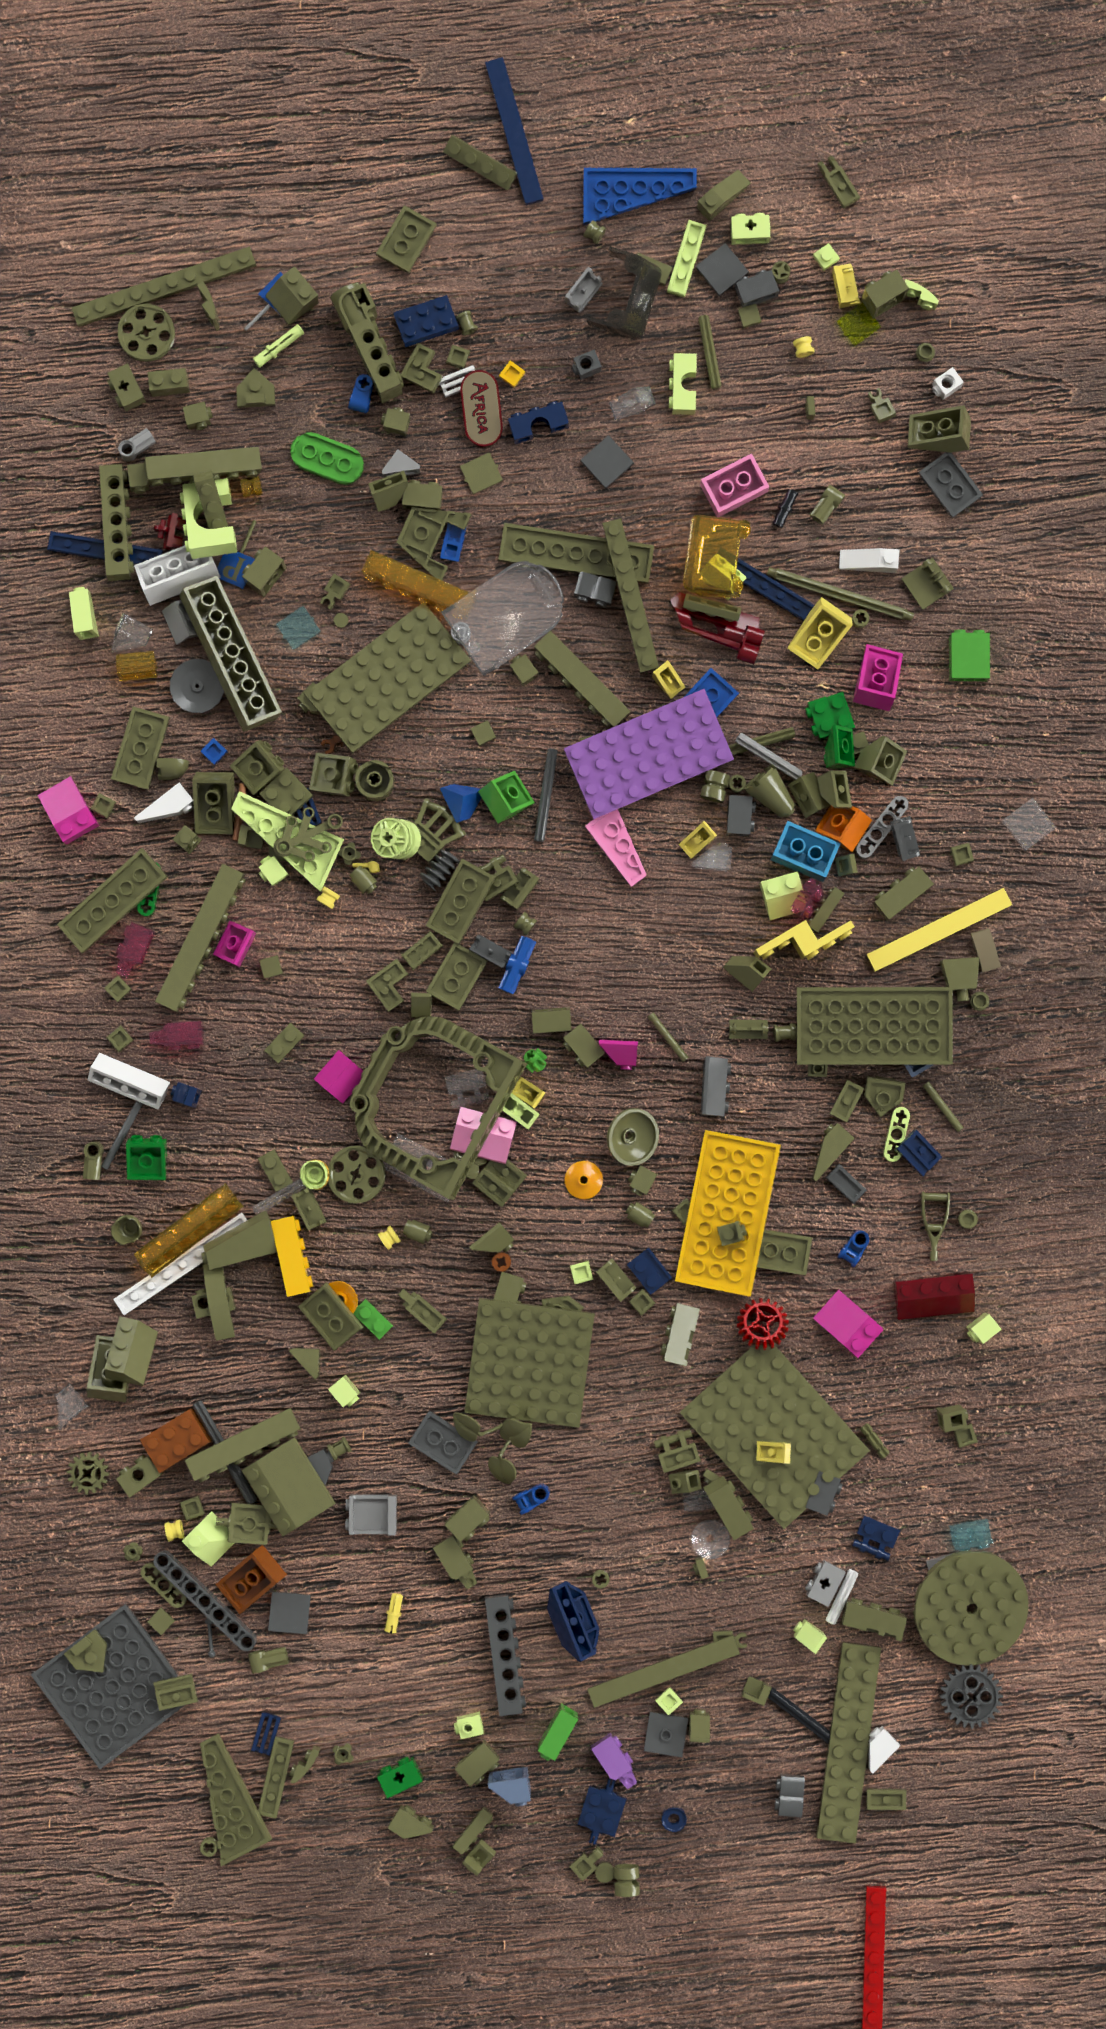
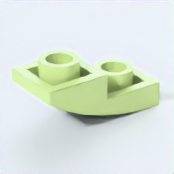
M905 279V283L909 287L906 296L912 298L917 296L919 297L917 304L921 305L923 309L935 310L939 300L926 288Z

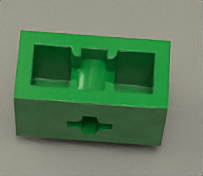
M408 1756L397 1761V1765L393 1767L388 1765L380 1769L381 1773L378 1774L377 1778L387 1799L423 1782V1776L414 1757L410 1759ZM397 1772H399V1774L404 1773L402 1780H400L399 1777L395 1778Z

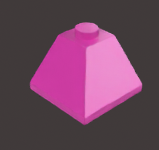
M599 1040L598 1045L616 1066H620L621 1070H632V1066L636 1067L638 1042Z

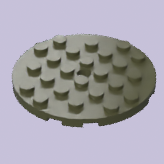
M971 1550L951 1554L937 1562L927 1572L928 1575L922 1584H919L915 1595V1609L913 1610L916 1629L926 1646L945 1661L958 1665H978L989 1662L1005 1653L1016 1642L1023 1631L1027 1620L1029 1604L1025 1584L1018 1572L1007 1561L996 1554L987 1551ZM971 1603L976 1604L973 1613L967 1612V1606Z

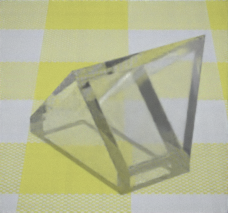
M123 613L115 629L111 653L142 646L146 647L153 629Z
M68 1384L55 1395L57 1399L59 1430L89 1407L71 1384Z

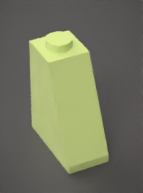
M85 587L74 588L72 592H69L75 635L80 640L99 637L90 591L85 589Z

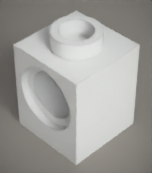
M952 367L934 380L932 390L937 397L940 396L944 400L960 389L964 382ZM942 382H949L951 387L944 388Z

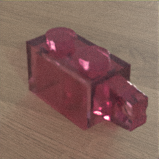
M131 922L130 926H126L123 934L125 936L123 944L120 943L116 950L117 958H119L117 974L128 978L135 965L143 964L155 934L153 930Z
M202 1021L166 1023L163 1026V1030L149 1033L150 1044L164 1045L166 1048L169 1047V1051L181 1050V1046H188V1049H200V1045H205Z

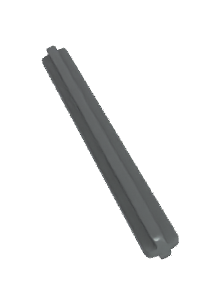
M200 1400L194 1403L192 1407L213 1444L215 1445L223 1441V1437L203 1402ZM233 1462L227 1465L247 1504L254 1503L257 1497L238 1464L235 1465Z

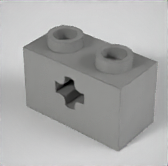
M823 1559L822 1563L818 1562L814 1570L816 1575L813 1581L811 1579L808 1581L805 1590L808 1597L829 1607L846 1572ZM825 1578H827L829 1584H824L823 1587H821L822 1584L820 1583V1580H825Z

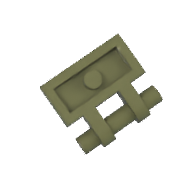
M503 854L499 857H493L490 859L491 862L486 865L479 866V868L486 872L494 868L497 871L493 874L496 878L485 897L486 902L519 882L510 865L502 868L501 864L507 861Z
M690 1429L686 1431L680 1430L677 1431V1434L668 1437L665 1435L660 1437L661 1439L654 1441L656 1449L664 1447L665 1452L658 1454L664 1473L701 1461L695 1442L690 1444L686 1442L687 1438L693 1437ZM680 1441L681 1447L670 1449L669 1444Z

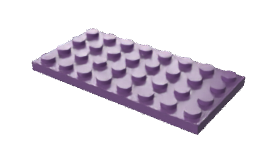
M705 689L564 748V752L593 819L734 760Z

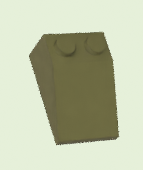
M965 406L910 415L908 448L948 453L969 450L971 418Z
M196 772L192 779L195 834H233L234 812L231 808L235 801L234 773Z
M96 1335L87 1383V1397L126 1402L129 1383L105 1378L104 1369L114 1337Z

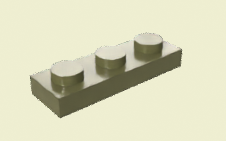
M686 594L683 607L688 611L704 612L707 616L723 617L726 621L730 622L734 620L739 621L741 607Z

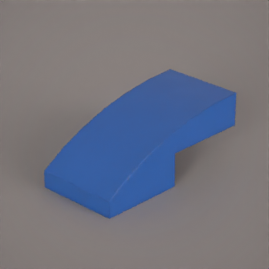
M449 523L447 524L440 555L441 559L459 562L466 529L462 530Z

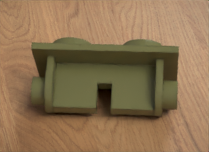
M729 1019V1039H768V1020Z

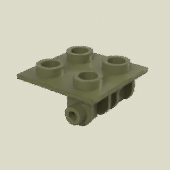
M933 558L927 559L921 566L901 578L922 610L954 589Z

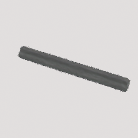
M548 748L534 836V840L537 842H544L558 753L557 749Z

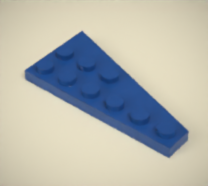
M584 168L583 226L590 224L592 220L599 221L696 190L697 168Z

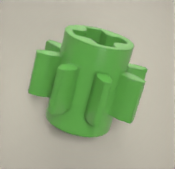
M539 1048L536 1051L531 1049L525 1053L526 1068L531 1073L534 1070L540 1072L545 1068L547 1056Z

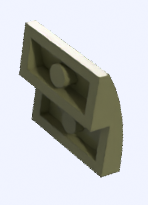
M202 281L197 285L199 293L205 301L202 304V308L210 323L218 331L220 329L218 313L211 294Z
M508 1159L506 1164L490 1160L472 1184L500 1207H503L528 1175Z

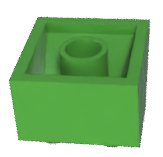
M516 771L490 781L478 791L497 823L510 819L535 803Z

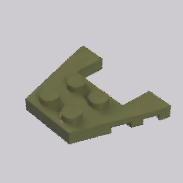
M412 507L397 543L434 578L442 583L448 566L431 559L446 523L465 530L472 514Z

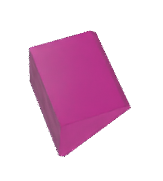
M229 920L213 955L240 968L256 933Z
M338 1050L314 1080L343 1104L352 1094L354 1087L359 1085L363 1070Z

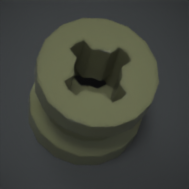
M592 220L584 233V237L592 239L593 243L597 245L602 239L606 228L598 226L597 222Z
M784 261L776 262L772 267V273L777 284H784L789 279L790 266Z
M524 912L514 927L522 930L526 936L537 920L528 917V913Z

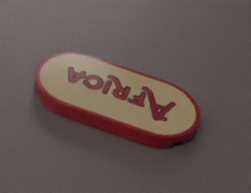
M475 370L464 377L460 388L465 433L467 438L475 445L489 447L499 440L503 430L499 389L493 375L487 371Z

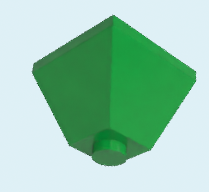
M832 725L825 747L824 763L826 768L835 770L855 766L853 729Z

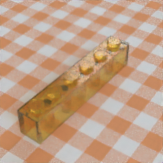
M373 550L370 551L362 569L365 579L371 582L377 580L382 583L383 587L390 590L393 588L400 590L399 593L403 596H414L418 602L426 605L430 603L440 612H445L446 610L452 613L451 616L462 620V618L467 620L476 600V595Z
M225 1183L134 1253V1256L142 1269L152 1278L244 1206L234 1191Z

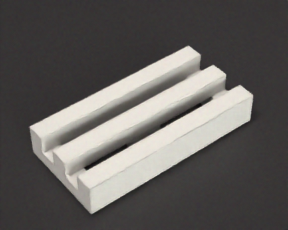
M474 365L442 378L440 386L445 398L460 392L461 386L450 391L446 389L462 383L464 377L445 385L444 383L475 371Z

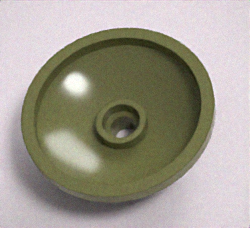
M630 1108L620 1112L612 1120L607 1133V1145L611 1155L619 1163L628 1166H636L646 1162L655 1152L659 1141V1129L655 1119L647 1111L638 1108Z

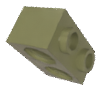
M228 1287L226 1291L229 1308L232 1311L236 1309L232 1288ZM206 1289L195 1291L196 1295L191 1297L196 1319L210 1316L209 1306L204 1309L199 1305L202 1297L207 1299Z

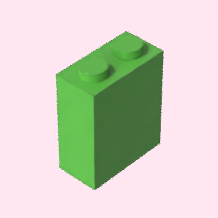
M954 630V633H951L949 636V681L987 682L990 679V633H985V630H974L973 633H966V630Z
M562 1703L560 1704L538 1743V1752H540L539 1755L548 1761L550 1759L556 1760L578 1721V1713Z

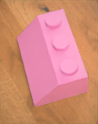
M464 1107L460 1108L450 1150L465 1153L471 1142V1134L475 1129H478L481 1123L480 1118L483 1112ZM498 1117L477 1157L506 1164L517 1121Z

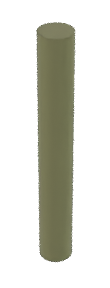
M654 1012L650 1014L648 1019L681 1061L684 1062L689 1057Z
M930 1082L924 1084V1089L955 1130L958 1132L964 1127Z

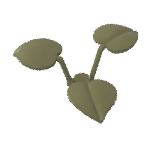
M454 1412L455 1428L458 1434L467 1441H475L478 1436L481 1437L500 1429V1436L507 1441L498 1457L491 1456L489 1458L488 1467L496 1479L505 1484H511L516 1478V1469L509 1460L502 1459V1455L510 1442L518 1448H524L529 1443L532 1423L521 1422L515 1418L506 1419L503 1424L501 1423L497 1427L479 1432L481 1427L475 1419L468 1415Z

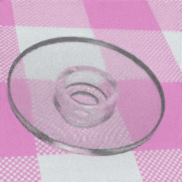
M705 1520L694 1528L691 1535V1543L699 1556L706 1559H715L727 1551L730 1544V1535L727 1528L719 1521ZM708 1535H712L714 1537V1540L712 1542H708L706 1540Z

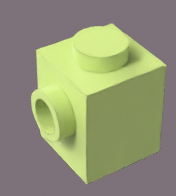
M267 856L260 861L262 865L259 866L261 870L259 875L265 882L268 880L272 886H275L289 875L276 856Z
M480 1712L457 1717V1723H454L456 1735L460 1734L461 1739L484 1734Z

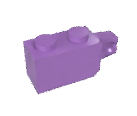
M609 1733L591 1745V1750L610 1779H619L629 1789L637 1783L632 1772L631 1763H633V1760L627 1752L623 1753L621 1750L622 1743L617 1736L613 1737Z

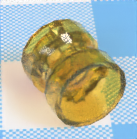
M259 476L253 477L250 480L246 478L240 479L243 498L254 494L256 496L262 495Z

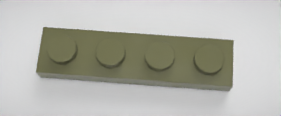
M451 135L443 153L506 190L510 189L517 175V172L455 135Z
M279 1736L275 1737L258 1809L260 1815L277 1818L295 1740Z

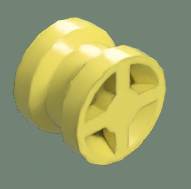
M802 337L793 341V346L797 350L795 353L797 358L807 357L815 352L814 348L811 347V337Z
M323 887V893L316 900L333 909L334 902L339 899L340 895Z
M391 1226L387 1227L385 1232L378 1234L388 1250L392 1248L393 1244L401 1242Z
M176 1520L175 1523H165L168 1542L173 1541L175 1538L184 1539V1529L181 1520Z

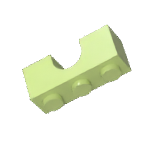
M674 353L673 359H670L669 371H673V378H669V390H673V397H669V408H672V414L695 415L696 391L685 390L681 382L686 378H696L697 354Z

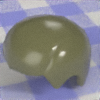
M123 1215L117 1218L111 1226L113 1239L121 1245L136 1242L142 1234V1224L138 1218L132 1215Z

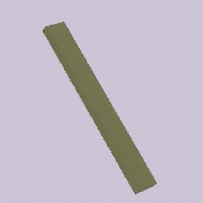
M730 1635L589 1687L587 1690L595 1708L740 1654L734 1636Z

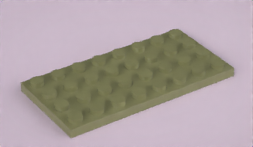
M423 602L304 693V695L353 754L471 663V659Z
M953 987L797 988V1065H953Z

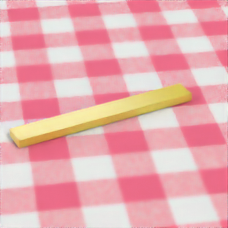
M1002 888L866 954L874 972L1011 906L1012 903L1005 889Z

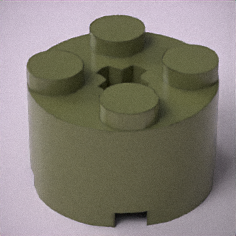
M371 760L362 764L355 775L358 791L368 800H384L393 791L395 784L393 773L388 765L382 761ZM377 777L379 783L373 785L371 779Z

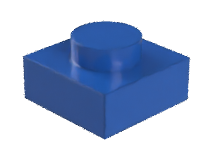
M213 738L200 752L216 765L228 751Z

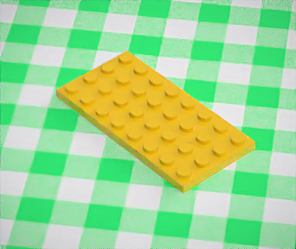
M705 1130L675 1277L676 1282L751 1297L781 1145ZM736 1221H740L741 1225H745L747 1235L744 1236V1241L722 1246L717 1227L735 1223Z

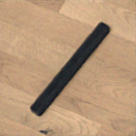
M771 1688L768 1699L829 1744L830 1731L775 1688Z

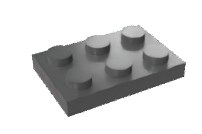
M945 452L918 473L951 518L957 516L983 496L982 492L952 453Z
M430 1410L408 1442V1444L456 1475L478 1443L476 1440L467 1441L462 1438L455 1426Z

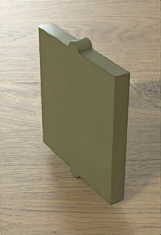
M490 452L460 466L465 477V483H468L473 495L503 481L498 471V465L495 464Z

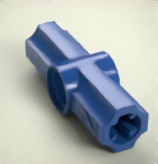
M521 936L514 954H511L506 965V972L498 987L499 989L512 995L514 994L521 976H524L528 967L529 958L537 943L536 941Z

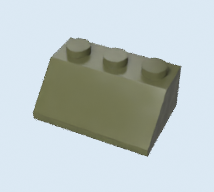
M120 1316L104 1369L105 1378L144 1386L158 1332L139 1320Z

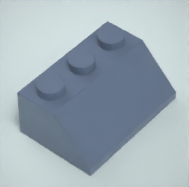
M528 1766L489 1772L488 1787L507 1802L516 1806L527 1805V1802L531 1801Z

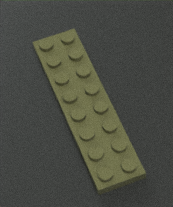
M504 523L499 562L579 574L580 572H585L599 577L616 579L606 538ZM627 541L637 582L649 584L654 545Z

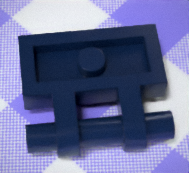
M863 1515L856 1532L863 1536L862 1541L854 1539L852 1546L862 1553L867 1552L874 1555L876 1559L880 1560L882 1558L888 1561L891 1554L884 1551L885 1546L894 1547L900 1530ZM869 1539L878 1542V1548L868 1545Z

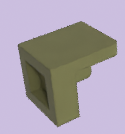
M241 825L237 844L243 847L262 849L264 839L250 826Z
M749 1676L741 1694L742 1697L764 1706L772 1687L770 1684Z

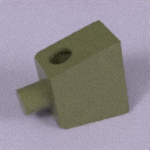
M979 957L940 961L946 987H953V991H957V1002L969 1001L968 990L977 988Z

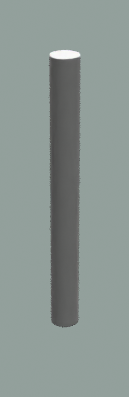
M138 1101L134 1103L101 1165L104 1169L108 1170L143 1103Z

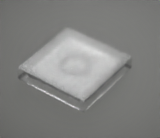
M1034 798L1002 820L1024 851L1056 828Z

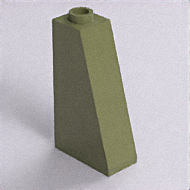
M267 1211L257 1214L203 1245L204 1252L201 1253L203 1263L208 1264L209 1270L276 1253L277 1248Z

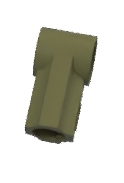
M829 485L822 494L821 500L810 514V517L823 525L832 511L840 505L845 494Z
M93 1141L84 1147L83 1179L100 1180L102 1154L104 1152V1147L100 1142ZM91 1145H95L98 1148V1154L95 1156L90 1153Z
M286 1647L248 1653L252 1674L267 1671L272 1667L289 1664Z

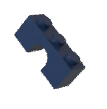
M557 401L548 403L547 407L531 408L529 412L524 414L521 412L511 415V418H508V425L515 445L533 439L531 428L537 422L546 423L551 433L569 428V421L563 403H558Z

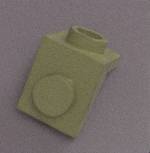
M481 1839L467 1854L463 1865L477 1876L482 1868L494 1857L496 1851Z

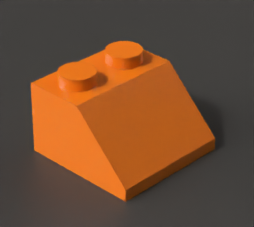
M831 805L815 829V832L841 843L839 847L853 852L872 819L856 807L852 806V808L846 809L834 808Z

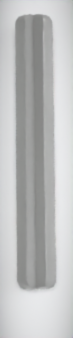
M740 733L737 736L736 743L769 764H773L777 769L794 780L802 776L803 772L745 734Z

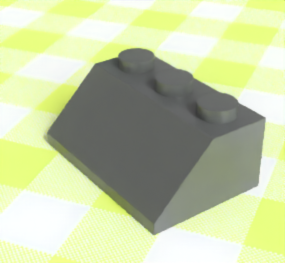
M709 1056L704 1058L700 1116L724 1117L725 1113H728L729 1102H726L725 1099L726 1094L730 1092V1082H727V1075L731 1074V1063H728L726 1058Z

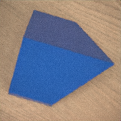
M457 784L440 788L456 823L470 819L482 798L478 792L480 788Z

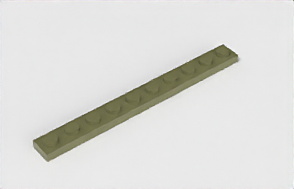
M249 246L71 308L78 327L122 313L136 305L148 304L197 287L202 281L206 284L256 266Z

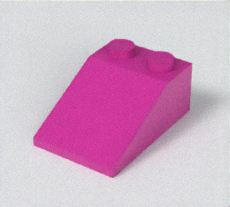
M866 644L853 702L890 711L896 697L903 653Z
M71 776L38 795L54 828L66 845L100 826Z
M837 1290L813 1317L816 1322L857 1358L862 1355L884 1330L840 1290Z

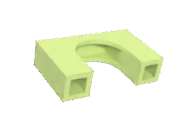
M228 478L215 480L222 506L232 505ZM195 483L183 484V492L180 493L181 503L185 506L181 510L183 520H186V524L183 525L184 534L188 536V540L185 541L186 552H190L192 559L237 553L236 536L233 526L206 529L196 523L197 518L203 512Z

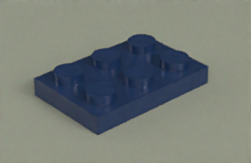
M447 295L393 313L405 347L459 330Z

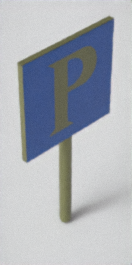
M256 520L252 521L240 552L224 554L217 567L221 577L219 578L220 580L242 589L246 585L242 572L248 564L251 565L255 560L243 553Z

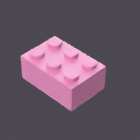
M752 454L706 476L700 482V486L717 518L762 496L769 490V485Z

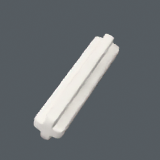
M852 1569L848 1570L826 1617V1621L830 1624H836L858 1577V1573Z

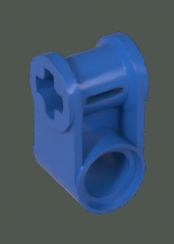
M362 374L357 377L348 409L367 414L373 391V382L370 376ZM364 381H366L368 386L362 388L361 384H364Z
M863 1230L854 1231L839 1252L837 1258L846 1260L854 1268L869 1243L868 1234ZM857 1234H864V1243L857 1244L855 1242Z
M540 1483L512 1497V1500L516 1501L520 1509L519 1513L523 1515L544 1503L550 1495V1490L547 1485ZM537 1489H544L546 1496L544 1498L537 1497L535 1493Z

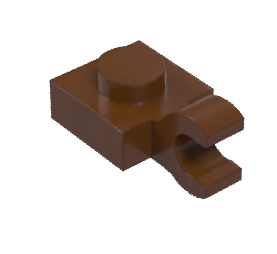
M337 735L321 742L322 746L330 745V749L325 751V754H332L336 746L341 745V747H345V744Z

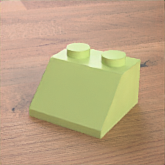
M798 871L760 882L759 885L769 920L807 910Z

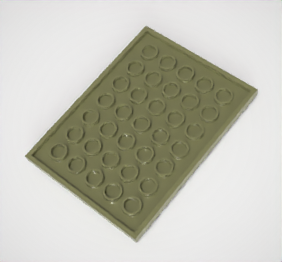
M754 1344L679 1413L780 1526L785 1529L807 1509L805 1507L809 1496L819 1493V1486L814 1484L819 1471L823 1472L822 1479L825 1482H831L834 1477L840 1479L870 1450L775 1345L772 1349L767 1345L766 1350H763V1345H759V1349L756 1350V1344ZM757 1441L791 1444L790 1463L756 1461Z

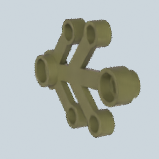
M307 807L302 812L303 819L298 834L292 839L290 837L293 827L297 825V818L295 816H288L285 820L286 827L282 838L277 839L273 845L274 852L280 857L292 854L303 858L306 862H310L315 857L313 851H303L293 847L302 843L320 849L322 853H329L332 849L329 842H321L311 837L329 828H340L343 823L340 815L332 814L327 818L326 822L307 831L310 820L315 814L313 808ZM307 809L312 811L310 817L305 815ZM289 818H293L295 820L294 825H289ZM332 818L337 819V825L334 826L331 824ZM280 844L286 845L285 851L280 850ZM324 844L329 845L328 851L322 849ZM307 852H310L312 854V858L310 860L306 859L305 854Z

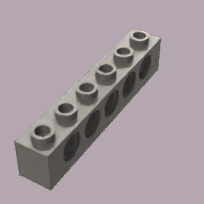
M508 1593L485 1596L499 1716L522 1714L523 1708L526 1707L525 1696H521L520 1688H524L523 1677L518 1675L521 1661L520 1656L516 1657L515 1649H519L518 1637L513 1635V1630L516 1629L515 1617L511 1618V1610H514L513 1598H509ZM502 1610L506 1613L507 1617L504 1620H499L495 1616L496 1612ZM506 1630L509 1633V1637L504 1640L500 1639L498 1632ZM502 1650H509L511 1657L504 1659L500 1653ZM510 1669L514 1675L512 1678H505L503 1671ZM506 1690H515V1697L508 1698L505 1695Z

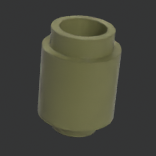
M359 866L349 875L352 878L351 881L363 894L366 892L370 894L377 888L375 885L377 880L366 868L363 869Z
M637 1201L635 1204L630 1203L625 1211L628 1214L626 1218L641 1227L648 1228L655 1217L650 1209Z
M408 1220L403 1234L406 1235V1238L424 1244L426 1241H430L433 1231L430 1230L431 1226L416 1220Z

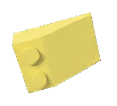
M821 597L807 615L787 649L816 669H819L852 627V618Z

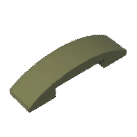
M204 1264L203 1272L215 1339L219 1341L234 1338L235 1331L230 1314L224 1268L219 1267L209 1270L208 1264Z

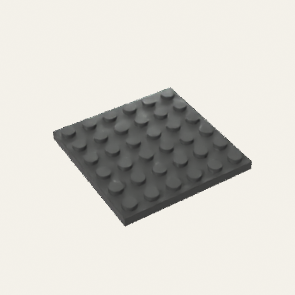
M126 1603L31 1674L99 1769L103 1768L185 1706L159 1711L153 1682L179 1675ZM94 1629L99 1632L107 1643L103 1673L77 1670L64 1655L66 1651Z

